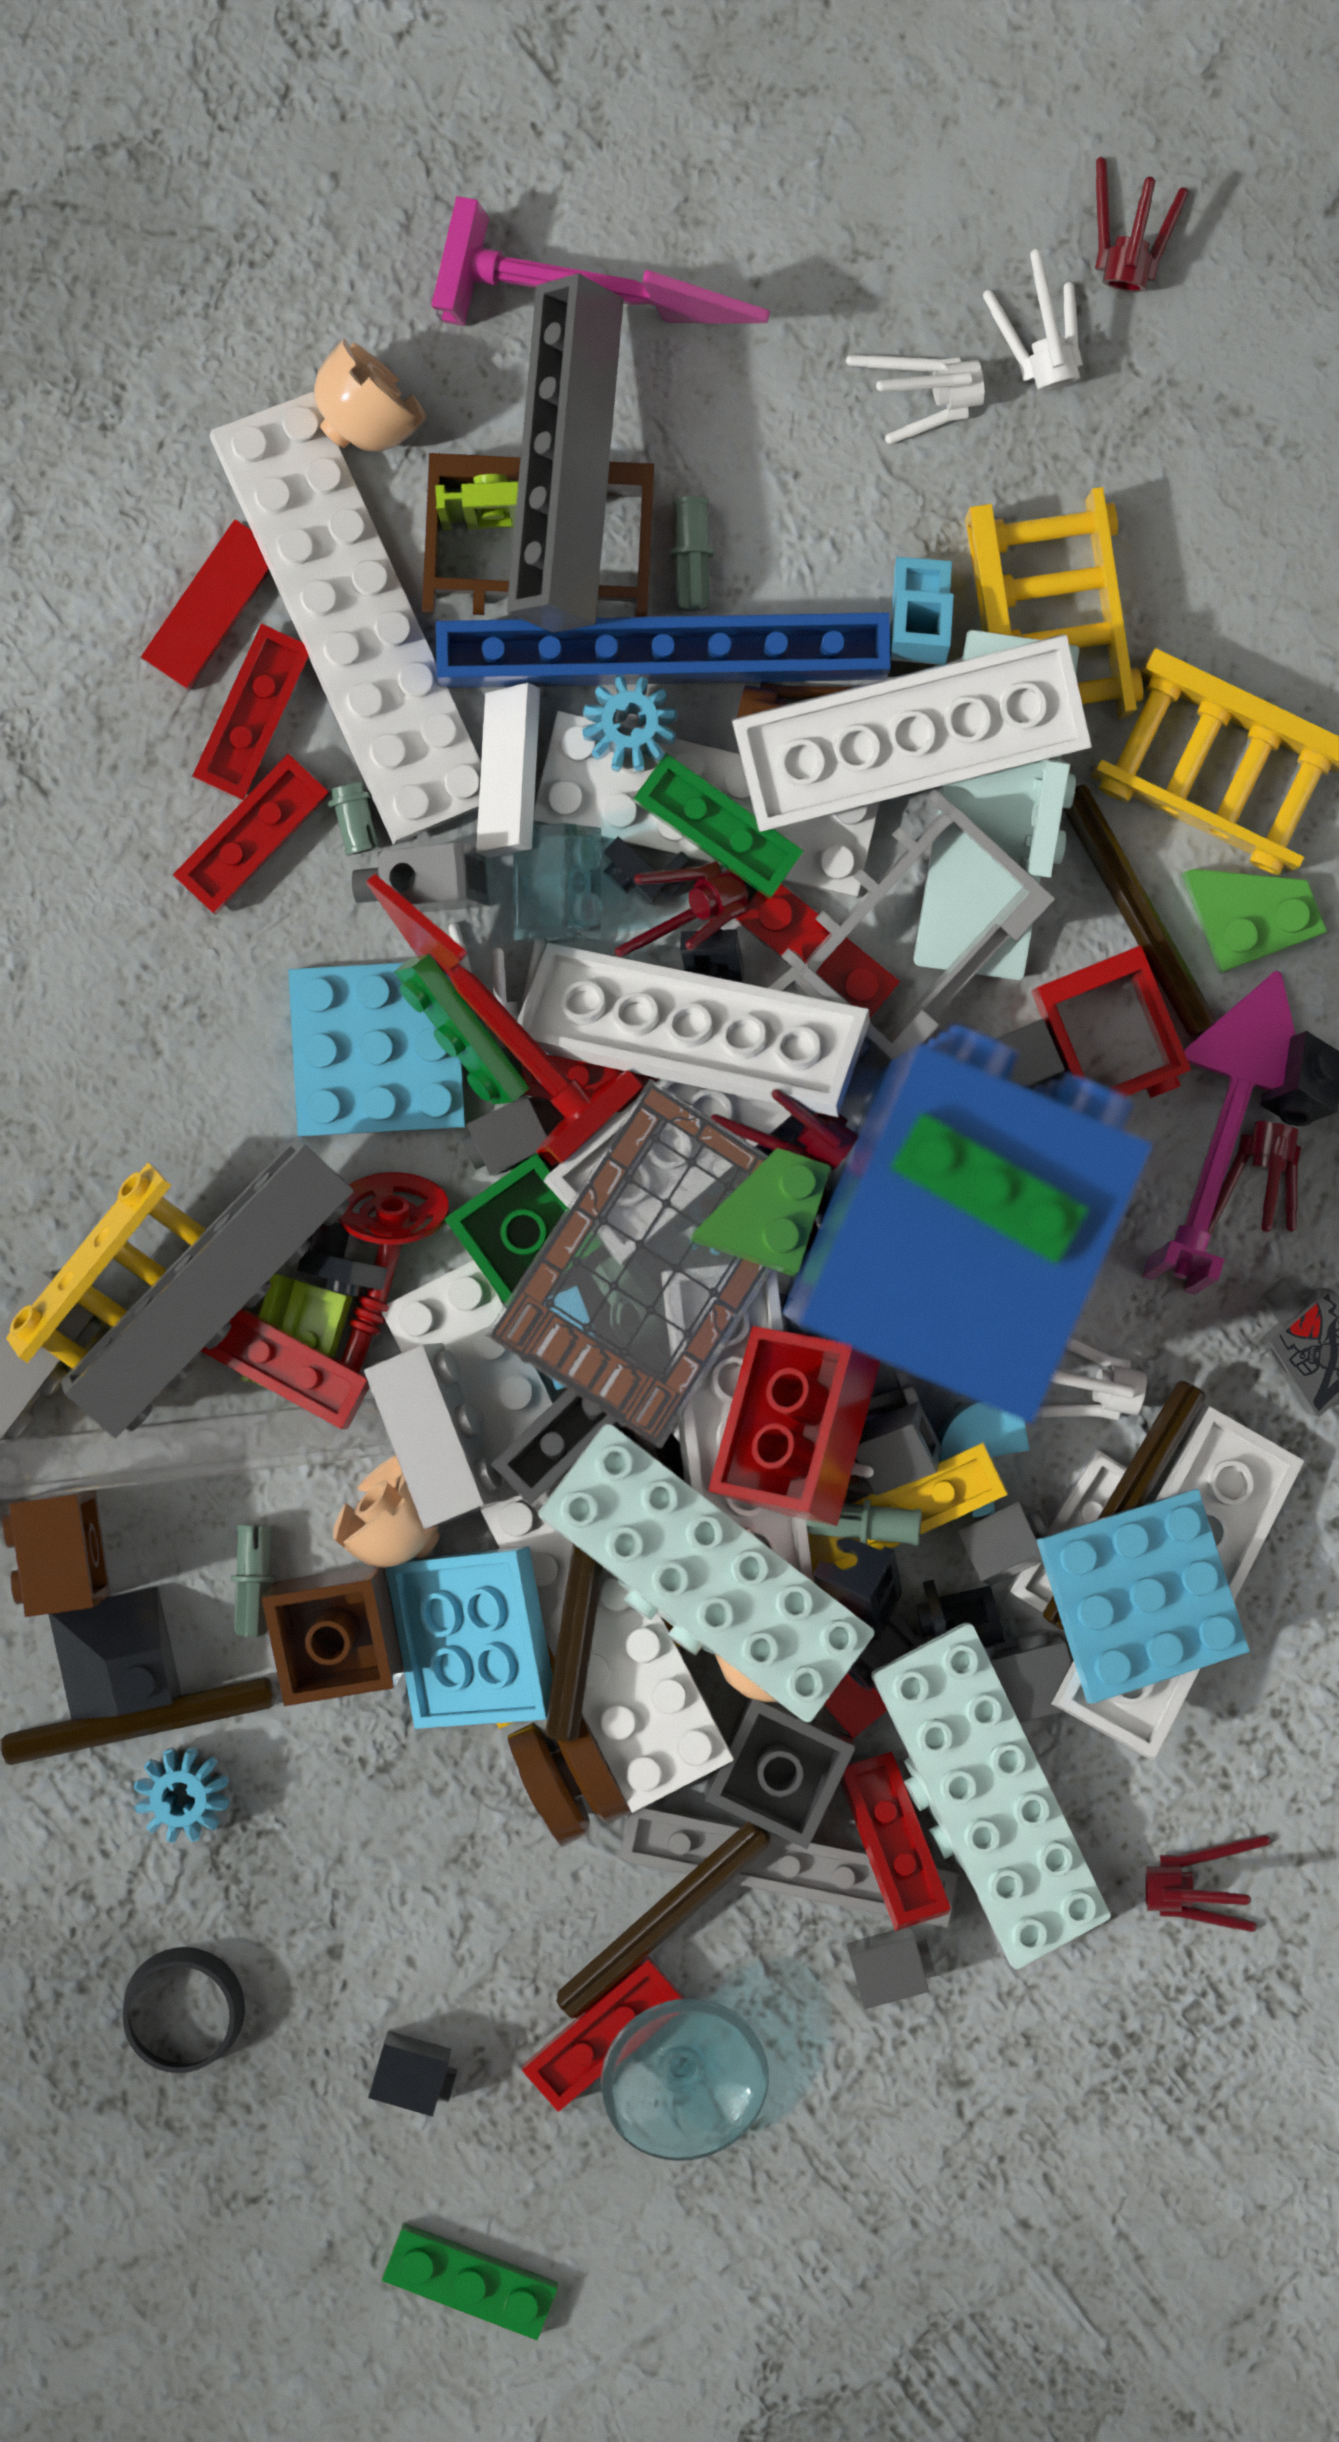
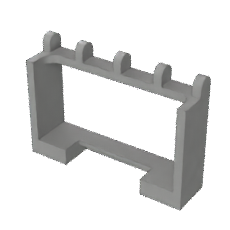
M935 789L928 794L927 799L941 813L916 840L901 827L897 828L892 836L907 850L877 883L862 869L856 873L854 878L868 892L845 918L837 924L824 911L815 918L830 934L805 961L797 952L790 948L781 956L828 1001L851 1005L820 977L816 971L943 830L951 823L958 826L1014 878L1022 888L886 1036L871 1022L869 1023L866 1036L893 1060L917 1044H922L939 1026L934 1018L1009 937L1017 941L1055 900L1050 893L966 815Z

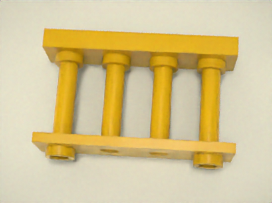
M1103 487L1091 489L1085 499L1086 512L1007 524L1004 523L1003 518L994 520L992 504L969 507L965 516V524L982 631L1038 640L1064 634L1067 635L1068 643L1078 648L1107 644L1112 677L1077 682L1082 704L1115 699L1118 719L1129 718L1137 710L1136 702L1143 701V684L1139 668L1130 667L1111 536L1118 535L1117 512L1114 502H1105ZM1086 534L1091 536L1095 567L1013 579L1011 574L1003 575L1000 553L1007 552V546ZM1099 589L1103 622L1021 634L1020 629L1011 630L1008 608L1016 607V601Z
M1155 648L1147 656L1140 671L1141 678L1149 682L1147 690L1150 694L1116 765L1101 760L1094 767L1090 777L1101 782L1098 789L1111 798L1129 803L1131 797L1251 854L1249 862L1263 871L1280 875L1282 870L1289 873L1299 868L1304 856L1286 847L1321 774L1328 775L1330 770L1336 773L1339 772V736ZM1180 697L1199 706L1197 714L1201 717L1166 790L1135 775L1170 702H1177ZM1230 721L1248 730L1247 738L1251 742L1217 813L1214 814L1187 801L1186 798L1220 727H1226ZM1279 746H1282L1299 755L1297 762L1301 766L1267 837L1264 838L1236 823L1271 750L1277 751Z
M149 1162L140 1172L131 1174L124 1181L119 1189L117 1201L33 1305H27L22 1308L13 1319L10 1333L6 1339L17 1356L27 1364L41 1347L71 1368L88 1353V1351L56 1330L76 1303L111 1327L127 1312L126 1309L91 1285L112 1259L150 1286L167 1271V1269L127 1241L147 1215L153 1217L190 1245L206 1230L205 1227L163 1197L172 1185Z

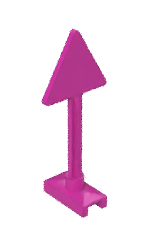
M456 196L431 304L433 309L443 311L442 321L444 323L465 326L475 282L495 286L499 282L536 288V285L579 273L623 297V304H650L655 306L663 321L667 323H768L770 311L649 270L644 271L643 280L640 283L633 279L504 257L501 251L483 248L490 218L479 201Z
M1274 971L1184 1049L1189 1064L1228 1077L1229 1085L1185 1223L1178 1226L1174 1241H1169L1148 1256L1142 1274L1143 1278L1154 1280L1167 1270L1175 1271V1277L1184 1279L1188 1276L1184 1292L1192 1295L1197 1294L1219 1280L1225 1259L1206 1252L1211 1237L1207 1230L1253 1087H1258L1269 1091L1284 1084L1290 1037L1295 1035L1284 981L1279 971Z

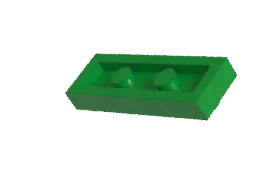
M668 753L664 754V758L659 761L633 798L634 803L769 899L774 895L804 852L774 829L760 832L756 818L752 813Z
M430 954L410 958L394 971L402 982L400 991L405 1000L416 1011L426 1014L436 1028L434 1031L436 1041L450 1056H457L470 1073L467 1076V1080L471 1088L480 1098L487 1102L491 1101L493 1105L512 1103L530 1089Z
M924 1113L919 1114L888 1168L1052 1264L1058 1263L1088 1211V1208Z
M404 2222L381 2280L538 2341L558 2289V2282Z

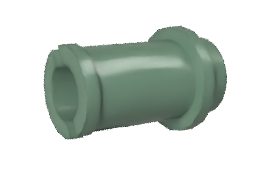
M363 782L351 783L331 789L330 792L333 800L328 802L329 808H335L345 846V856L365 853L380 848V842L377 840L367 801L372 796L369 791L365 792Z

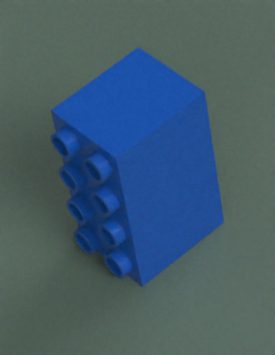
M951 1025L948 1033L940 1032L937 1039L930 1038L927 1045L919 1043L883 1066L855 1131L858 1134V1138L842 1161L818 1217L816 1236L810 1248L803 1255L799 1272L793 1276L781 1313L804 1327L1033 1424L1153 1144L1123 1131L1135 1104L1128 1098L1105 1087L1065 1074L1062 1082L1051 1079L1047 1087L1037 1084L1034 1091L1024 1089L1008 1082L1020 1053L989 1037L960 1026ZM920 1113H924L1088 1208L1087 1213L1057 1264H1052L888 1169Z

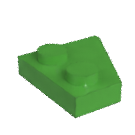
M1191 869L1181 874L1219 974L1327 932L1307 880Z
M777 1148L692 1233L690 1241L795 1276L799 1272L831 1166Z

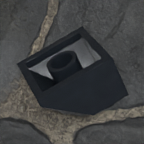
M158 1586L107 1597L93 1608L48 1614L71 1720L120 1716L173 1704L182 1695Z

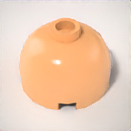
M342 339L318 370L314 385L316 406L325 418L320 427L341 448L345 449L349 443L364 451L379 452L396 447L410 437L426 420V413L413 394L404 402L400 398L401 391L395 385V382L400 380L375 356L355 342L349 347L347 340Z
M396 1455L381 1463L360 1483L357 1489L365 1491L366 1494L354 1509L345 1503L333 1527V1539L364 1563L381 1568L404 1564L414 1557L417 1559L425 1557L435 1547L440 1537V1533L436 1531L439 1526L428 1529L423 1528Z

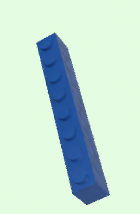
M889 612L596 618L594 625L554 633L523 619L436 621L437 679L440 686H447V688L511 687L524 683H530L534 686L615 685V678L619 676L625 678L627 685H636L640 677L647 678L648 684L886 680L890 671Z

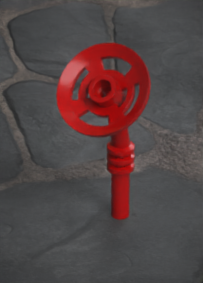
M383 1172L368 1175L352 1182L349 1186L354 1191L347 1198L350 1201V1205L338 1219L341 1226L353 1236L368 1242L378 1243L379 1247L374 1265L387 1268L383 1290L367 1287L366 1294L359 1295L357 1300L361 1307H355L353 1310L357 1318L350 1319L348 1323L353 1329L340 1361L359 1372L373 1336H380L381 1330L377 1327L378 1324L385 1323L382 1312H387L389 1308L386 1302L402 1245L434 1234L446 1222L445 1218L449 1214L448 1198L442 1188L433 1181L419 1175L404 1172ZM393 1193H410L424 1199L425 1202L417 1207L404 1197L393 1195ZM373 1195L374 1198L362 1205L359 1214L352 1212L358 1202ZM375 1210H376V1218L370 1216V1214H371L372 1212H374ZM433 1217L432 1221L423 1228L426 1224V1219ZM363 1229H369L372 1233L366 1232Z

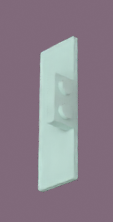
M969 630L966 634L962 660L1039 640ZM1069 644L1076 674L1079 648ZM1062 755L942 785L940 794L966 815L1034 880L1040 884L1041 876L1051 878L1053 864L1060 865L1065 852L1066 832L1059 830L1062 809L1071 807L1076 786V776L1069 774L1070 764L1061 760ZM954 823L945 828L932 842L913 958L914 963L921 967L947 970L1022 888L1014 878ZM1033 924L1017 941L1009 937L976 974L1021 980L1025 973Z
M606 1424L600 1429L539 1510L538 1514L541 1519L619 1578L617 1583L629 1592L624 1598V1601L649 1620H652L657 1613L674 1626L668 1635L686 1650L696 1655L700 1648L707 1652L717 1654L804 1722H811L874 1636V1630L610 1424Z
M965 1622L874 1670L871 1677L910 1756L903 1760L911 1778L904 1781L907 1792L919 1811L927 1809L934 1824V1827L927 1830L928 1835L939 1856L943 1860L950 1857L965 1870L1009 1964L1015 1969H1020L1109 1920L1110 1912L973 1625Z

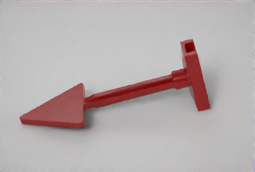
M373 874L366 880L367 885L416 956L431 955L442 972L449 976L459 995L552 1096L550 1102L565 1119L556 1126L535 1150L549 1167H553L557 1162L563 1163L643 1087L629 1070L613 1076L597 1087L591 1094L575 1078L570 1080L478 977L460 965L459 962L468 955L461 945L379 876Z

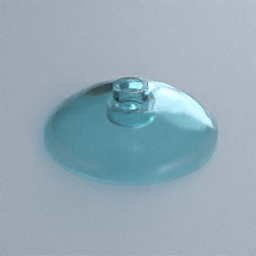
M701 1999L668 2001L651 2007L637 2015L627 2023L613 2040L605 2056L601 2072L602 2100L611 2124L619 2135L631 2146L647 2155L672 2161L704 2158L727 2148L737 2141L758 2117L764 2105L769 2084V2068L766 2054L753 2028L733 2010L721 2004ZM684 2057L688 2059L687 2063L681 2068L670 2067V2064L676 2058Z

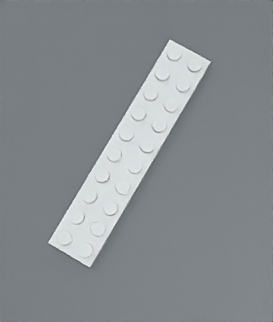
M474 1260L387 1304L389 1306L388 1311L382 1312L402 1353L423 1344L443 1343L445 1349L454 1355L461 1371V1380L458 1382L465 1402L471 1404L478 1414L482 1429L481 1434L478 1436L486 1456H490L493 1460L498 1458L554 1403L536 1367L491 1337V1332L506 1311V1308L500 1296ZM501 1476L502 1485L499 1491L503 1501L483 1508L481 1512L500 1549L530 1547L546 1642L556 1659L573 1543L539 1517V1510L544 1503L535 1511ZM603 1567L582 1714L633 1813L732 1762L734 1758L675 1641L668 1635L670 1631L663 1618L656 1613L652 1620H649L624 1601L629 1592L617 1583L619 1578Z

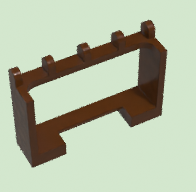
M429 453L422 596L423 613H434L438 594H473V615H485L486 595L508 596L509 581L438 577L441 522L436 507L435 485H444L445 488L461 489V484H474V477L483 474H503L508 477V482H519L521 457ZM610 461L607 496L641 498L637 587L599 585L597 605L598 600L630 602L636 604L634 609L635 617H647L654 464Z

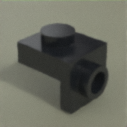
M619 836L602 853V859L608 864L607 868L603 871L604 874L625 894H628L634 888L649 904H652L659 895L666 901L670 900L687 882L636 884L634 881L636 874L655 870ZM681 851L664 870L686 868L689 865L690 858Z
M719 929L694 950H688L685 943L697 931H681L680 952L684 971L744 983V964L737 929Z
M1308 1031L1290 1037L1284 1084L1262 1093L1260 1105L1279 1116L1284 1123L1297 1127L1309 1125L1313 1121L1338 1113L1339 1051Z
M334 1222L330 1226L322 1224L307 1239L311 1244L307 1252L299 1260L298 1272L327 1278L325 1289L348 1295L358 1296L360 1286L383 1290L387 1268L344 1258L349 1232L340 1223Z
M934 1580L922 1582L925 1602L916 1604L923 1637L933 1635L936 1638L967 1622L975 1628L983 1647L1005 1642L1003 1626L991 1586L938 1597Z
M894 1610L879 1641L871 1639L847 1673L864 1690L870 1692L874 1688L878 1692L871 1677L872 1672L927 1642Z

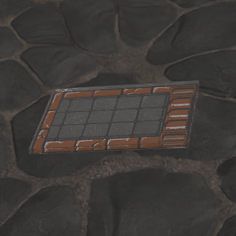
M650 1079L485 1335L520 1357L522 1362L529 1363L617 1420L619 1425L626 1426L658 1448H661L772 1271L768 1267L690 1241L692 1233L755 1171L768 1155L694 1108L688 1101L682 1100Z

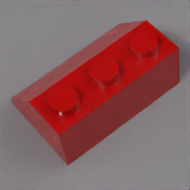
M752 1326L708 1491L783 1515L838 1526L880 1360L842 1342Z

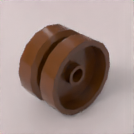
M583 1714L581 1715L577 1740L571 1742L557 1740L559 1749L556 1748L552 1739L546 1737L545 1729L533 1722L508 1735V1743L527 1794L553 1837L563 1847L589 1834L590 1820L582 1797H585L595 1815L608 1824L631 1813Z

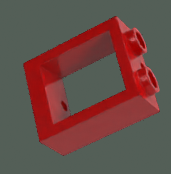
M1141 945L1031 990L1041 1019L1043 1018L1065 1069L1063 1071L1064 1075L1068 1074L1086 1080L1056 1004L1128 975L1165 1065L1107 1089L1124 1097L1146 1089L1149 1098H1153L1180 1087L1181 1084L1177 1076L1191 1071Z

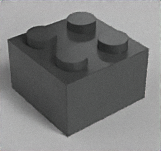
M747 1697L726 1741L734 1760L712 1771L704 1788L705 1801L808 1849L856 1748L853 1738L816 1719H813L811 1722H804L779 1702H761Z

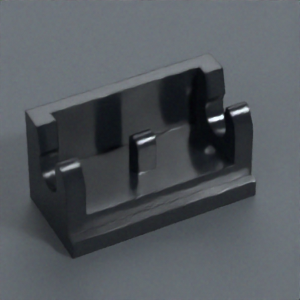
M851 1538L838 1539L836 1541L837 1548L843 1553L853 1554L857 1558L856 1565L849 1570H842L836 1564L819 1562L813 1574L814 1582L874 1630L872 1639L879 1641L902 1595L895 1551L886 1546L881 1551Z

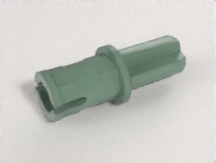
M685 496L673 500L675 511V548L670 549V557L676 559L677 607L690 612L708 609L710 604L709 558L714 556V549L708 547L707 505L709 506V499L700 496Z
M865 1499L863 1505L843 1503L838 1526L807 1520V1529L809 1533L815 1535L857 1538L864 1544H867L868 1540L909 1543L918 1546L922 1509L916 1508V1510L871 1506V1500Z
M237 1525L236 1575H231L230 1581L236 1582L234 1623L236 1635L260 1637L268 1632L262 1596L269 1589L270 1582H275V1576H270L271 1532H273V1526L256 1525V1547L253 1549L254 1526Z

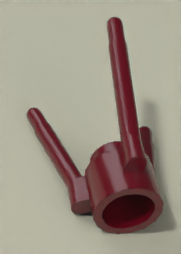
M1099 157L1096 160L1098 255L1095 269L1104 271L1102 282L1109 287L1123 291L1142 292L1146 290L1148 281H1155L1160 258L1181 214L1189 192L1185 187H1181L1178 190L1149 253L1150 243L1143 240L1152 203L1155 179L1152 176L1146 177L1131 237H1117L1115 246L1111 247L1107 161L1104 157Z
M717 861L709 862L700 867L636 874L634 881L638 885L690 880L698 881H696L694 888L690 890L688 895L690 909L618 946L615 949V955L623 957L698 918L701 920L708 919L710 921L685 943L688 950H694L730 920L745 914L748 894L743 880L727 868L720 870Z
M774 1089L771 1096L805 1125L798 1138L805 1145L804 1148L719 1114H713L710 1117V1122L713 1125L772 1150L781 1148L831 1166L830 1171L839 1166L858 1138V1134L846 1126L848 1119L840 1113L838 1117L822 1113H816L813 1116L780 1089Z
M1255 1121L1253 1135L1241 1134L1238 1153L1221 1186L1207 1230L1208 1234H1212L1216 1223H1218L1250 1156L1254 1157L1252 1167L1268 1171L1261 1223L1262 1231L1268 1233L1272 1230L1281 1173H1285L1286 1229L1289 1232L1296 1230L1298 1162L1301 1147L1297 1146L1299 1129L1275 1122Z
M1262 1835L1181 1855H1160V1866H1146L1145 1898L1147 1911H1159L1160 1917H1181L1248 1932L1256 1931L1257 1924L1254 1921L1190 1907L1193 1905V1902L1248 1905L1251 1903V1897L1248 1894L1193 1890L1192 1872H1181V1868L1265 1847L1271 1843V1838L1267 1835Z

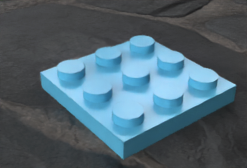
M404 963L288 969L298 1137L466 1128L462 1062L457 1056L452 1057L441 1048L434 1037L435 1026L424 1012L416 1011L403 997L400 991L402 982L394 971ZM445 974V976L448 978V980H449V981L451 982V984L453 985V983H452V981L450 980L449 976H448L447 974Z
M1191 1489L1036 1539L1087 1703L1094 1704L1250 1652L1199 1489Z
M529 1546L423 1557L421 1559L414 1558L404 1564L386 1567L414 1729L547 1720L553 1675Z

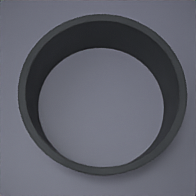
M191 1947L167 1949L147 1959L131 1977L123 2000V2027L130 2046L144 2062L156 2069L170 2073L196 2071L220 2058L236 2041L245 2016L244 1994L234 1972L217 1956ZM170 1967H188L209 1976L222 1990L229 2009V2026L222 2044L209 2058L194 2063L169 2062L148 2051L136 2037L129 2018L130 2002L139 1985L153 1973Z

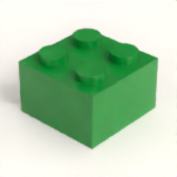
M537 1153L445 1218L447 1224L507 1307L527 1276L532 1275L530 1273L547 1245H551L549 1242L570 1211L544 1182L546 1176L551 1171ZM591 1233L588 1234V1236L586 1237L585 1241L579 1248L574 1258H577L579 1256L584 1246L590 1239L592 1235ZM593 1238L580 1260H583L602 1245ZM571 1262L565 1272L572 1267Z

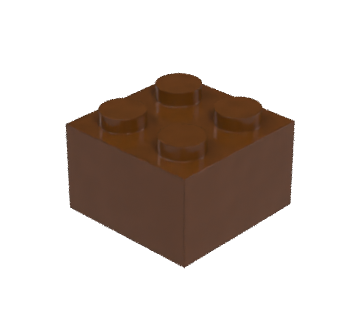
M95 1485L30 1494L9 1503L10 1514L3 1515V1534L6 1546L8 1548L15 1547L18 1570L11 1572V1589L15 1604H23L25 1617L93 1608L111 1595Z
M369 1565L275 1581L262 1596L284 1706L393 1689L404 1673L384 1568Z

